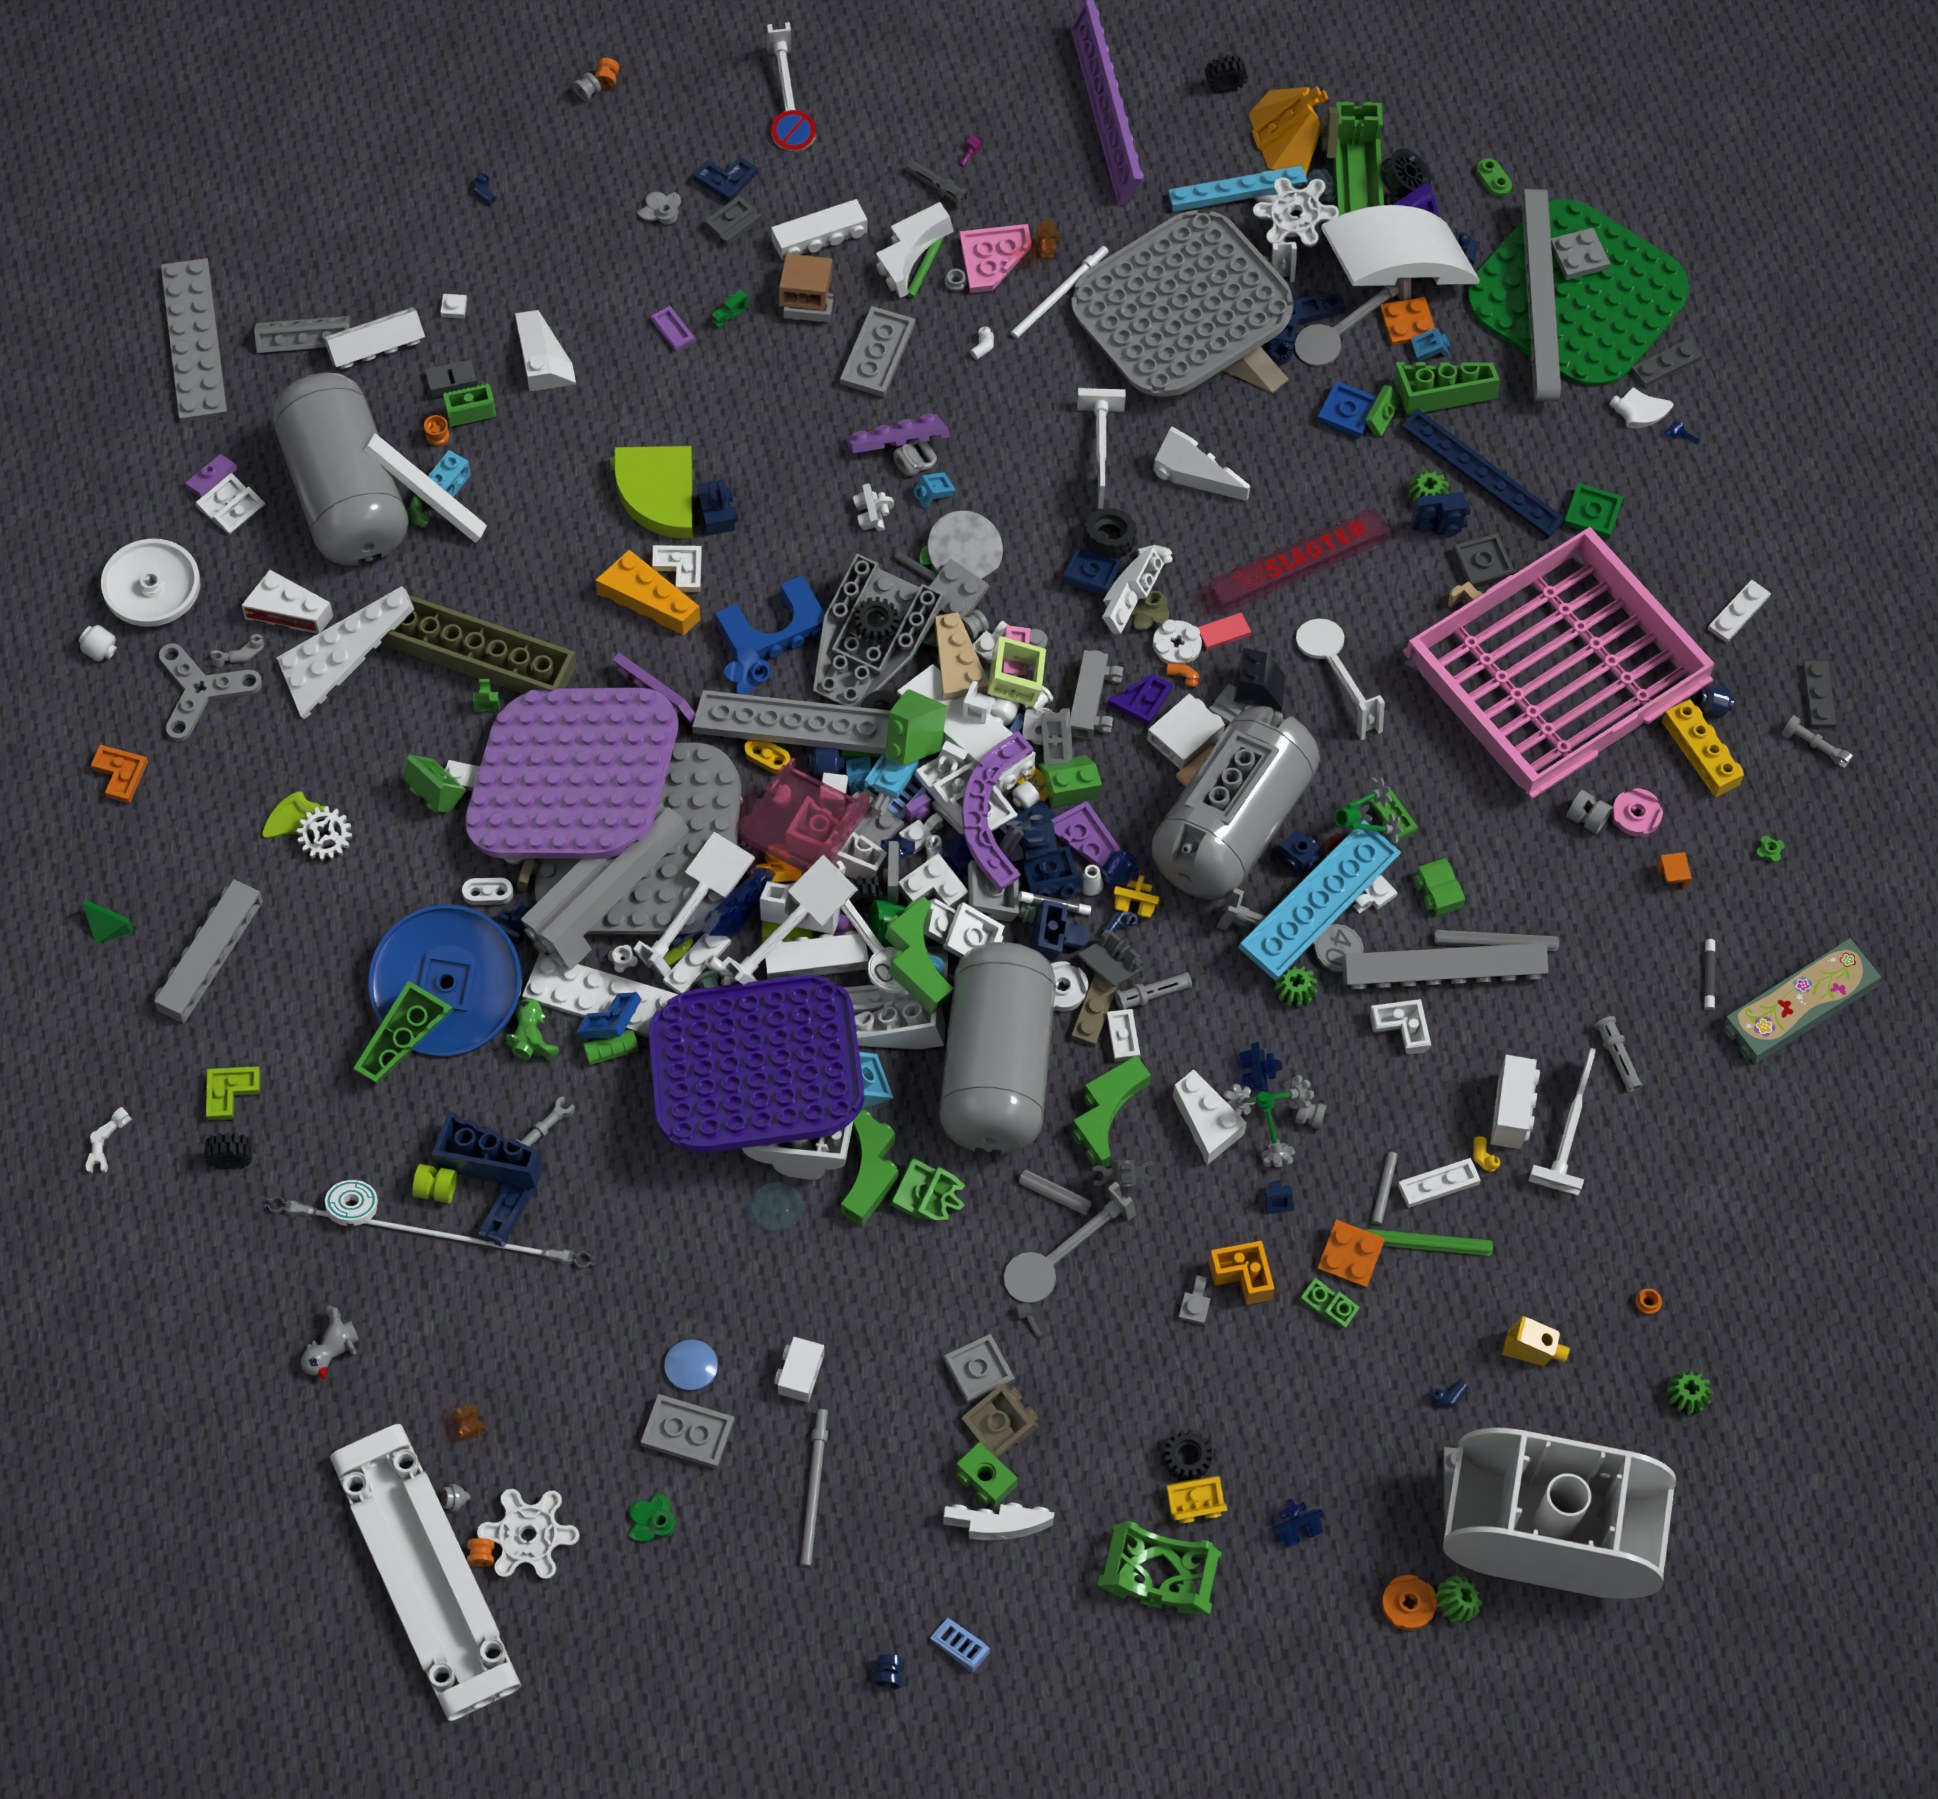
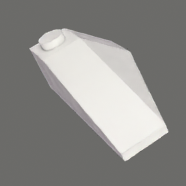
M1174 427L1170 428L1155 458L1154 472H1156L1159 478L1245 501L1249 498L1250 485L1229 468H1221L1214 460L1215 456L1210 452L1206 455L1196 447L1198 442Z
M909 993L906 994V999L894 1004L892 1001H889L880 1010L872 1013L870 1011L860 1013L855 1016L858 1046L926 1049L944 1046L946 1026L943 1008L941 1006L933 1014H930Z

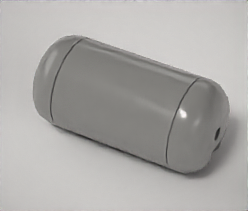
M325 372L296 380L286 387L276 399L272 418L314 543L326 559L339 565L359 566V559L364 558L366 562L372 561L373 555L380 554L381 558H384L397 549L404 540L408 528V514L394 476L380 465L376 459L363 451L374 433L379 436L367 400L355 381L338 373Z
M1266 706L1247 708L1231 721L1153 836L1152 857L1159 871L1170 883L1191 896L1205 900L1225 898L1232 893L1234 888L1238 889L1316 774L1320 754L1317 743L1307 728L1294 717L1290 716L1287 719H1283L1282 713H1274L1272 708Z
M993 942L976 946L961 957L954 974L939 1114L941 1125L947 1137L957 1145L975 1152L976 1148H984L987 1152H991L993 1149L1001 1150V1155L1020 1151L1034 1142L1043 1124L1056 979L1053 967L1048 959L1038 951L1021 944Z

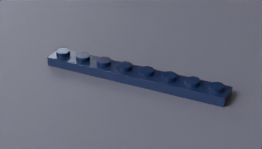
M1418 408L1402 425L1404 431L1546 537L1550 538L1565 521L1562 515Z

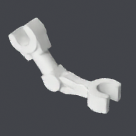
M122 1107L114 1112L111 1121L100 1127L97 1131H94L90 1136L92 1153H89L86 1162V1169L89 1174H93V1166L95 1164H101L102 1173H106L108 1170L106 1157L102 1152L104 1140L116 1128H122L132 1120Z

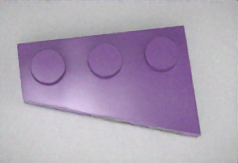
M1087 801L1051 820L1054 823L1055 836L1093 865H1096L1104 873L1126 863L1127 857Z

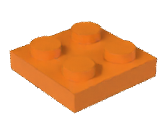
M1425 297L1380 305L1379 309L1391 346L1412 343L1411 338L1435 328Z
M1336 1220L1318 1269L1367 1288L1385 1238Z

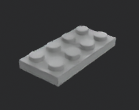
M871 306L841 375L840 384L885 397L915 326V319Z

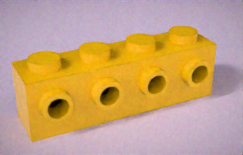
M1689 699L1666 710L1662 719L1663 725L1716 798L1740 786L1744 777L1742 767L1739 763H1735L1730 756L1728 747L1720 742L1716 736L1715 729L1705 721L1700 708L1695 706Z

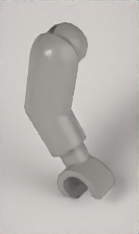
M259 634L252 635L250 641L240 650L229 651V653L212 651L210 656L213 659V664L216 667H222L226 661H230V663L248 662L264 648L263 637Z

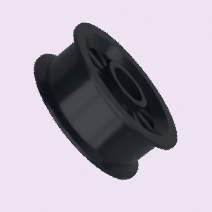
M1396 150L1391 158L1385 159L1380 166V175L1385 187L1393 196L1400 200L1425 183L1431 184V176L1426 164L1417 154L1410 150Z

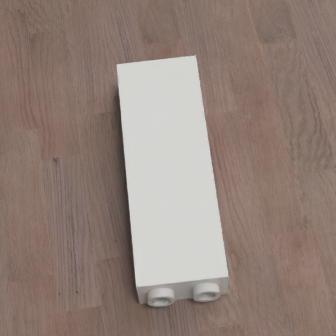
M932 664L897 691V696L901 698L904 692L910 689L947 705L942 745H944L945 741H948L968 751L965 761L967 764L972 762L977 767L980 760L993 747L1013 733L991 714L986 724L963 717V702L966 696L943 700V689L940 679L941 671ZM1033 751L1032 754L1012 766L999 778L995 786L1001 793L1006 789H1011L1018 779L1023 775H1029L1035 767V752Z

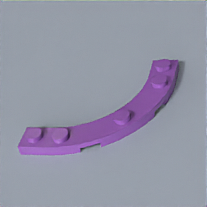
M1019 731L997 744L980 760L969 778L962 802V826L969 850L976 863L999 892L1018 880L1021 874L1003 854L993 837L991 828L988 826V804L991 791L999 778L1012 766L1032 754L1034 750Z

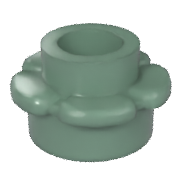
M1022 902L1018 917L1023 918V924H1025V921L1033 923L1037 905Z

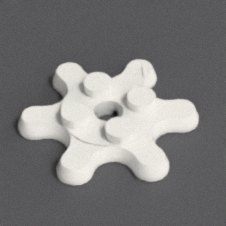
M1279 178L1274 182V188L1278 193L1277 199L1271 203L1259 202L1253 208V213L1257 218L1273 221V227L1267 233V240L1272 245L1273 243H1281L1285 237L1297 235L1305 246L1312 247L1318 241V234L1314 228L1320 222H1328L1339 216V209L1336 206L1323 205L1319 202L1318 199L1325 190V183L1320 179H1314L1306 188L1298 190L1292 187L1289 179ZM1294 210L1302 211L1299 218L1298 216H1292L1290 213Z
M508 1489L501 1495V1502L506 1510L504 1519L498 1523L484 1522L481 1524L477 1531L478 1537L493 1540L502 1547V1555L495 1563V1571L499 1576H511L519 1564L530 1563L536 1569L539 1577L542 1579L551 1578L556 1572V1565L551 1558L552 1550L558 1545L569 1546L575 1544L579 1539V1531L574 1526H562L555 1521L554 1514L562 1503V1498L558 1492L548 1491L537 1504L528 1505L523 1502L517 1490ZM533 1529L537 1533L533 1540L526 1542L521 1538L524 1530Z

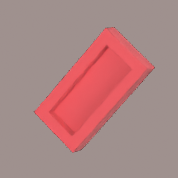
M1242 612L1197 627L1200 630V637L1206 651L1251 636V630Z

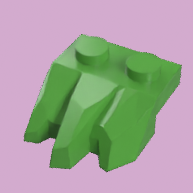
M912 1158L890 1205L915 1218L947 1220L949 1215L946 1209L957 1212L965 1206L954 1194V1192L961 1191L965 1185L956 1176L938 1167L935 1170Z

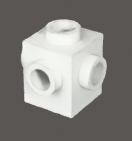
M1041 707L1036 708V710L1026 709L1022 734L1026 740H1032L1034 744L1043 745L1041 716H1044L1046 711L1050 709Z

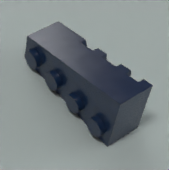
M451 1111L447 1114L432 1152L438 1170L441 1168L456 1170L457 1174L535 1189L544 1168L538 1150L512 1138L506 1139L494 1130H486L477 1126V1123L474 1121L459 1118L456 1113Z

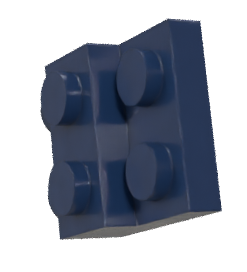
M1463 492L1416 498L1411 518L1412 530L1429 531L1436 527L1438 535L1454 536L1460 533L1462 528H1467L1466 515H1470V503L1465 501Z
M1069 846L1057 848V851L1049 852L1042 856L1020 859L1028 893L1051 898L1058 896L1071 898L1075 893H1080L1079 876Z

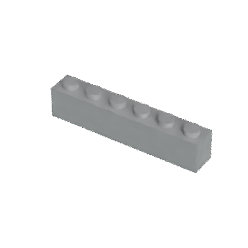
M235 879L230 886L224 888L221 900L217 906H213L209 911L208 920L203 927L200 926L197 929L191 946L184 949L181 961L177 967H173L169 972L168 981L163 988H159L156 992L154 1002L158 1012L183 1024L186 1022L263 903L260 891Z

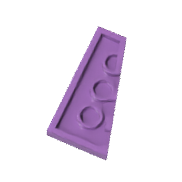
M928 413L922 415L919 419L901 420L896 425H881L869 432L857 431L852 434L853 436L846 437L851 451L858 453L882 449L885 447V443L900 446L906 445L908 439H919L920 442L930 441L929 436L941 434V439L948 438L950 435L948 427L937 414Z
M618 653L613 661L619 667L616 671L626 680L631 678L634 680V685L638 688L652 689L663 694L672 704L676 714L693 726L696 714L684 698L622 654Z

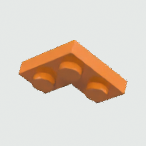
M100 745L91 767L94 771L112 775L105 791L107 798L130 804L148 760L144 756Z

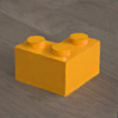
M1262 1241L1211 1250L1209 1266L1214 1286L1240 1281L1246 1305L1272 1300L1275 1288Z

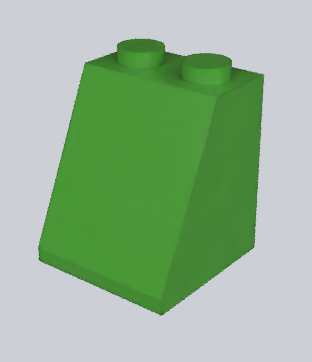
M906 690L889 713L885 758L904 766L941 751L947 705L913 690Z

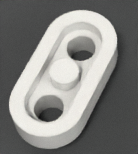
M473 878L464 883L462 893L464 900L470 905H502L512 899L513 887L511 882L505 878ZM499 890L505 891V894L501 896L496 893ZM473 891L480 892L478 896L471 895Z

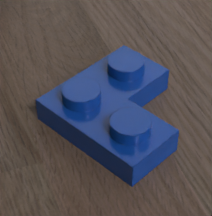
M637 992L617 993L607 1012L586 1014L577 1030V1034L581 1039L621 1037L642 998Z

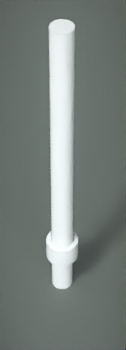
M1102 246L1092 256L1089 255L1084 259L1082 265L1010 332L1011 335L1016 339L1020 337L1071 289L1087 270L1098 264L1109 253L1108 249Z

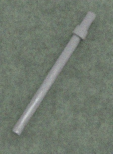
M825 1409L817 1410L816 1426L812 1430L811 1441L814 1444L800 1566L811 1567L824 1443H827L828 1431L826 1430L828 1411Z

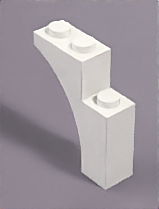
M940 202L892 225L893 236H891V241L893 245L876 253L879 262L876 264L878 272L881 276L885 275L887 277L886 282L891 291L895 290L900 298L908 294L909 274L918 257L935 241L954 232L950 216Z

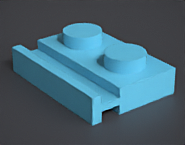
M882 754L866 777L864 787L868 788L871 786L875 788L874 791L883 792L885 795L889 794L890 797L897 799L917 770L919 760L903 766L885 758V754Z

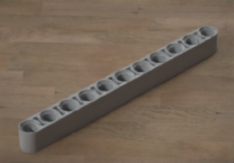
M1523 189L1522 217L1534 400L1559 402L1561 384L1547 189Z

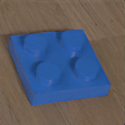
M1336 381L1318 415L1317 421L1361 438L1367 427L1365 419L1377 397Z

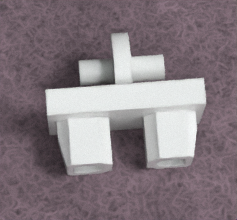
M869 483L863 485L864 492L853 496L854 504L858 511L868 508V512L858 515L859 525L863 530L875 527L877 531H883L885 527L882 515H889V510L894 507L893 498L885 496L884 492L879 493L877 496V493L871 490V485Z

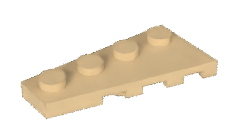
M959 613L935 616L934 625L939 653L938 661L941 671L940 679L943 689V700L966 696L973 681L978 682L977 693L987 692L989 681Z

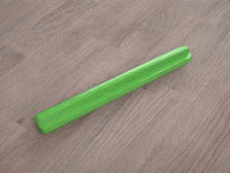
M1365 1229V1231L1384 1237L1383 1246L1490 1256L1493 1251V1242L1491 1240Z

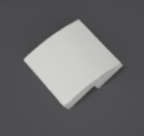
M230 473L200 498L195 506L230 535L259 511L265 503L249 486L246 488Z

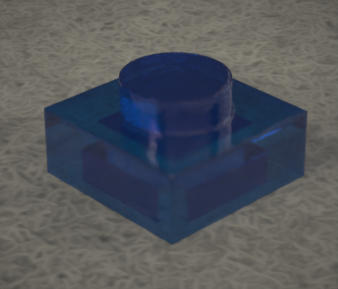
M899 837L881 840V848L888 853L889 841H898L899 857H905V853L915 852V842L906 838Z

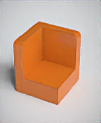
M1685 852L1661 855L1657 868L1659 874H1664L1666 883L1681 882L1682 888L1688 889L1692 877Z

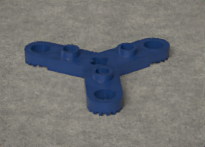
M1328 291L1324 294H1315L1293 300V313L1289 323L1282 332L1271 339L1269 357L1273 362L1285 364L1291 360L1298 324L1340 313L1344 302L1342 295H1339L1338 292L1335 293V291ZM1334 300L1338 305L1329 307L1326 301ZM1283 349L1287 353L1286 355L1284 354V356H1277V353L1275 354V350Z

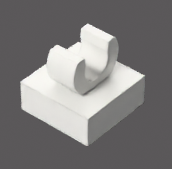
M945 741L938 756L940 759L938 768H941L943 763L947 762L952 765L949 772L952 774L957 768H961L968 751Z

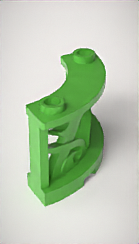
M1131 1521L1112 1525L1113 1537L1104 1575L1099 1576L1097 1586L1124 1599L1127 1595L1133 1596L1136 1599L1140 1598L1139 1604L1162 1609L1163 1604H1165L1167 1607H1177L1178 1613L1210 1614L1212 1604L1209 1602L1217 1561L1218 1558H1221L1222 1552L1213 1547L1211 1542L1205 1540L1187 1542L1166 1538L1141 1529L1138 1524ZM1125 1539L1136 1544L1135 1548H1131L1127 1544V1552L1132 1557L1131 1559L1123 1553ZM1177 1554H1181V1555H1184V1556H1183V1558L1181 1559ZM1163 1555L1173 1565L1179 1576L1167 1579L1159 1589L1152 1588L1150 1575L1140 1565L1152 1558ZM1193 1557L1206 1558L1203 1573H1190L1195 1571L1200 1563L1194 1564L1191 1562ZM1120 1561H1122L1125 1565L1118 1574ZM1140 1574L1144 1579V1583H1137L1134 1581V1578ZM1201 1580L1199 1592L1196 1594L1194 1581ZM1183 1583L1176 1586L1179 1592H1171L1169 1590L1170 1585Z

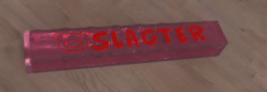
M1376 508L1369 511H1361L1357 516L1349 520H1341L1331 528L1321 529L1315 535L1301 538L1286 548L1280 547L1274 553L1265 557L1260 556L1252 563L1238 566L1232 572L1223 576H1215L1209 581L1207 593L1220 614L1223 615L1388 541L1390 528Z

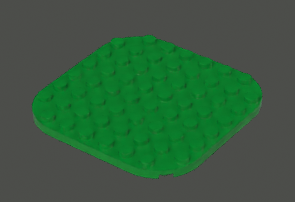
M1549 201L1551 238L1594 228L1610 262L1608 270L1566 280L1552 251L1560 375L1573 383L1593 387V385L1613 384L1624 378L1631 371L1632 366L1638 363L1682 311L1689 294L1687 275L1682 266L1673 257L1594 208L1580 201ZM1522 221L1478 270L1476 274L1480 279L1479 284H1470L1468 299L1472 314L1483 327L1531 357Z

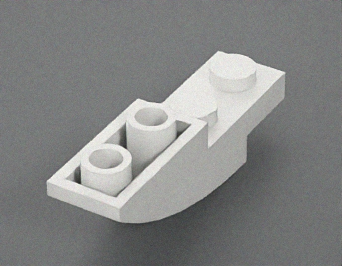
M1149 547L1122 572L1103 600L1107 609L1102 618L1113 634L1122 633L1138 599L1147 598L1164 565L1154 547Z
M1017 1503L1001 1504L999 1514H994L989 1509L973 1511L967 1510V1507L963 1505H952L951 1507L945 1506L943 1524L969 1528L968 1539L1006 1540L1028 1536L1052 1526L1054 1512H1049L1044 1507L1022 1508V1505Z

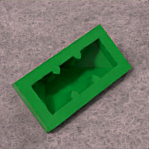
M84 900L83 907L95 942L101 943L132 932L133 928L130 919Z

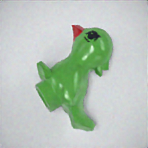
M532 998L521 1000L513 1013L518 1020V1027L514 1034L506 1035V1044L512 1048V1052L519 1058L529 1060L532 1054L536 1056L542 1055L547 1060H550L559 1053V1048L546 1044L536 1026L538 1023L544 1024L543 1019L545 1016L542 1008Z

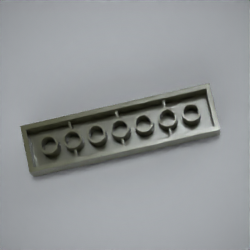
M411 595L408 596L414 610L394 630H390L380 640L382 642L380 645L478 679H490L492 684L521 694H526L531 690L553 691L559 688H566L577 667L574 651Z

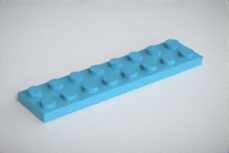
M1365 820L1360 823L1370 825ZM1353 830L1240 943L1238 948L1276 981L1399 857L1401 852L1378 831Z

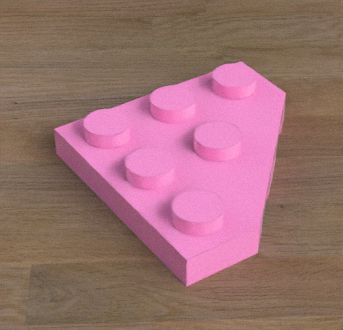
M1028 224L960 231L959 237L969 292L993 291L1031 249Z

